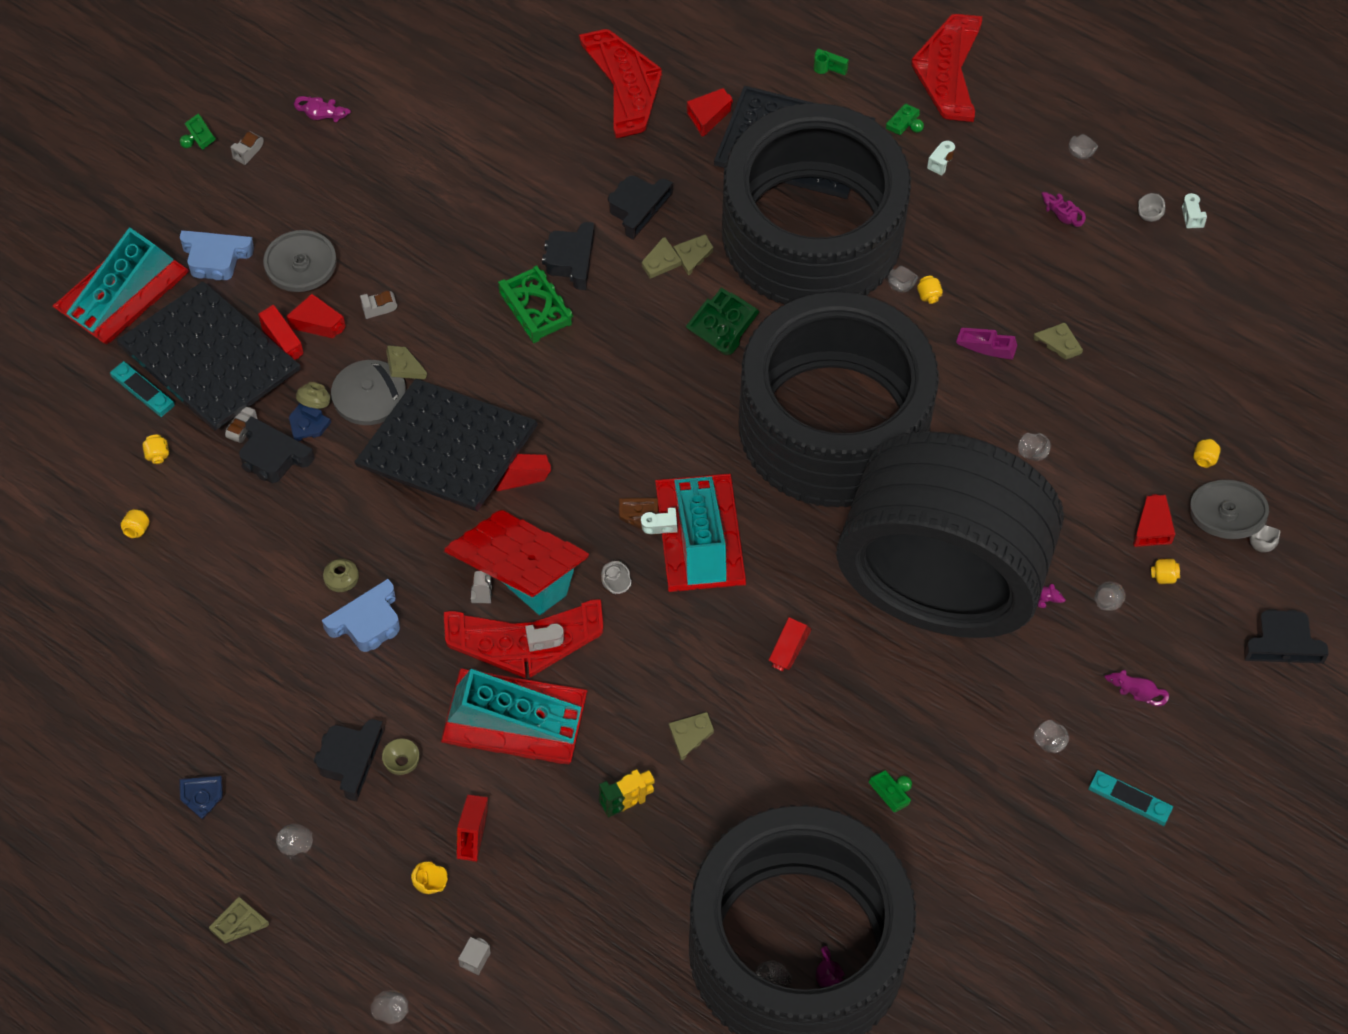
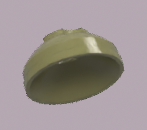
M309 382L298 389L296 399L307 407L325 408L330 403V394L322 384Z
M333 560L324 569V583L332 591H348L359 580L358 569L350 560ZM339 566L345 568V572L342 574H336L334 570Z
M396 739L389 742L382 753L384 766L393 774H408L419 763L418 747L408 739ZM399 757H406L408 762L404 766H399L396 764V760Z

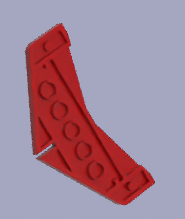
M951 15L912 58L911 66L939 113L945 119L974 122L975 109L971 103L961 68L981 28L982 16Z
M608 29L580 34L581 46L614 84L615 137L620 138L644 132L649 122L662 77L661 68Z
M601 599L590 600L581 603L582 606L529 623L513 624L466 616L464 613L456 611L444 612L446 645L450 649L523 678H526L524 662L528 661L529 677L531 678L602 635ZM551 624L562 626L564 641L560 646L529 651L525 626L533 625L534 629L547 628Z

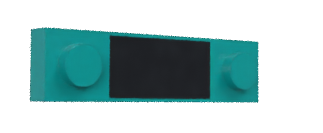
M124 361L110 372L113 379L160 417L175 406L170 398Z
M1097 770L1088 789L1162 826H1165L1174 807Z

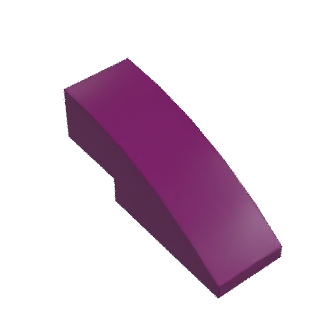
M961 328L956 341L958 345L975 352L1012 360L1017 348L1015 336L997 335L996 330Z

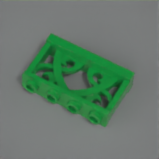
M537 265L533 269L513 278L503 279L498 282L500 295L533 344L548 334L572 325L571 318H573L571 310L564 306L562 297L556 294L553 284L547 281L545 272L543 270L540 271ZM532 279L538 282V285H533L531 282L530 287H526V282ZM523 295H525V300H518V298H523ZM529 295L546 300L542 313L536 309H524L528 304ZM556 312L559 313L561 316L560 319H557L555 321L548 319V316L552 319H555L556 316H554L553 314ZM531 314H536L534 318H531L529 316Z

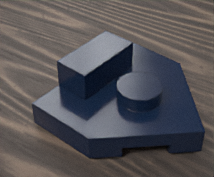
M300 403L289 416L293 438L297 441L311 436L313 438L321 436L331 423V419L324 416L321 410L307 407Z
M221 776L180 779V800L203 820L223 798Z

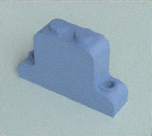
M181 230L180 241L184 252L189 253L187 262L190 273L193 277L199 279L229 280L233 276L237 260L239 258H250L254 252L252 237Z
M387 579L324 618L322 623L326 633L332 638L348 634L359 650L363 652L374 650L387 639L394 638L400 630L397 614L390 607V604L396 599L393 584Z

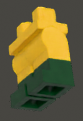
M636 769L631 774L624 776L621 781L610 786L607 781L599 784V802L608 818L633 807L637 802L639 804L644 803L646 795L654 792L652 784H654L655 780L649 770L639 774Z

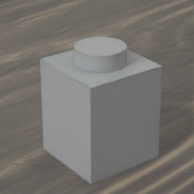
M470 937L458 958L460 967L479 975L491 954L488 943L481 938L474 939Z

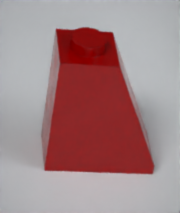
M722 88L687 101V114L702 137L731 111L732 97Z
M313 294L286 316L291 329L328 338H334L337 334L342 333L345 328L344 316Z
M274 304L258 314L263 333L284 350L285 353L294 360L304 354L301 342Z
M517 454L496 484V491L543 482L551 472V464L548 462L547 455Z
M1154 494L1147 496L1133 542L1134 547L1172 544L1175 530L1166 495Z
M789 617L769 658V661L773 663L772 667L782 672L784 668L790 670L812 629Z
M467 795L457 827V859L477 862L488 813V797Z

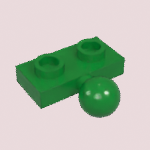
M905 103L886 123V129L901 135L910 126L913 132H921L924 128V123L920 119H916L920 115V110Z
M199 113L185 123L191 134L183 135L180 138V145L183 148H190L195 140L203 150L216 140Z
M885 770L871 777L868 782L894 813L908 806L911 802V799L905 794L912 787V781L908 776H900L895 782Z

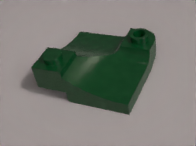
M721 287L712 300L707 298L686 325V328L723 355H730L740 345V337L759 314V311L732 292L730 293Z

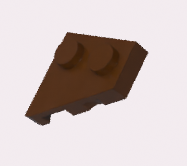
M657 498L619 499V519L642 529L641 517L643 514L648 512L658 514Z

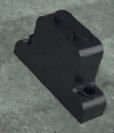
M631 175L626 177L624 181H621L618 188L609 194L607 199L609 202V212L623 220L622 226L625 227V235L634 240L673 194V182L667 179H660L652 185Z
M593 222L582 223L577 232L553 231L550 233L549 239L545 240L544 249L547 252L543 254L542 265H546L547 274L570 277V282H573L574 288L578 290H586L595 234Z
M251 416L245 423L247 430L245 435L249 440L239 452L242 462L241 467L246 472L256 474L261 480L276 483L280 481L292 465L308 467L315 460L313 450L310 447Z
M1269 609L1264 611L1257 623L1258 638L1250 639L1244 650L1245 661L1324 664L1329 655L1328 646L1325 642L1311 638L1308 616L1296 610L1277 611Z
M375 719L368 720L360 731L334 725L322 737V747L320 752H316L314 763L317 764L321 776L341 781L340 790L344 792L348 800L358 801L385 731L383 722Z

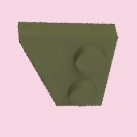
M706 234L673 246L674 251L682 261V266L687 275H690L692 270L713 252V246Z
M665 237L660 240L642 261V268L650 279L682 265L681 259Z
M1066 323L1034 333V340L1047 344L1048 349L1058 353L1065 360L1082 354L1083 349Z
M387 346L386 353L391 377L426 379L427 372L406 347Z
M707 712L669 723V729L681 760H684L688 753L700 746L701 742L710 737L714 732Z
M238 897L209 927V930L222 942L228 943L263 929L269 923Z

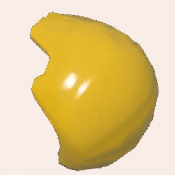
M433 862L417 864L411 874L414 887L423 894H434L443 891L448 881L445 868L436 866Z

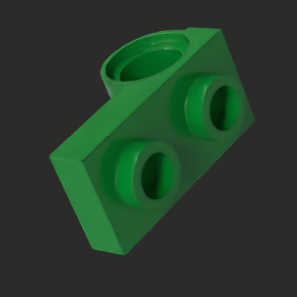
M817 49L814 57V71L818 74H825L828 70L845 75L848 71L849 59Z

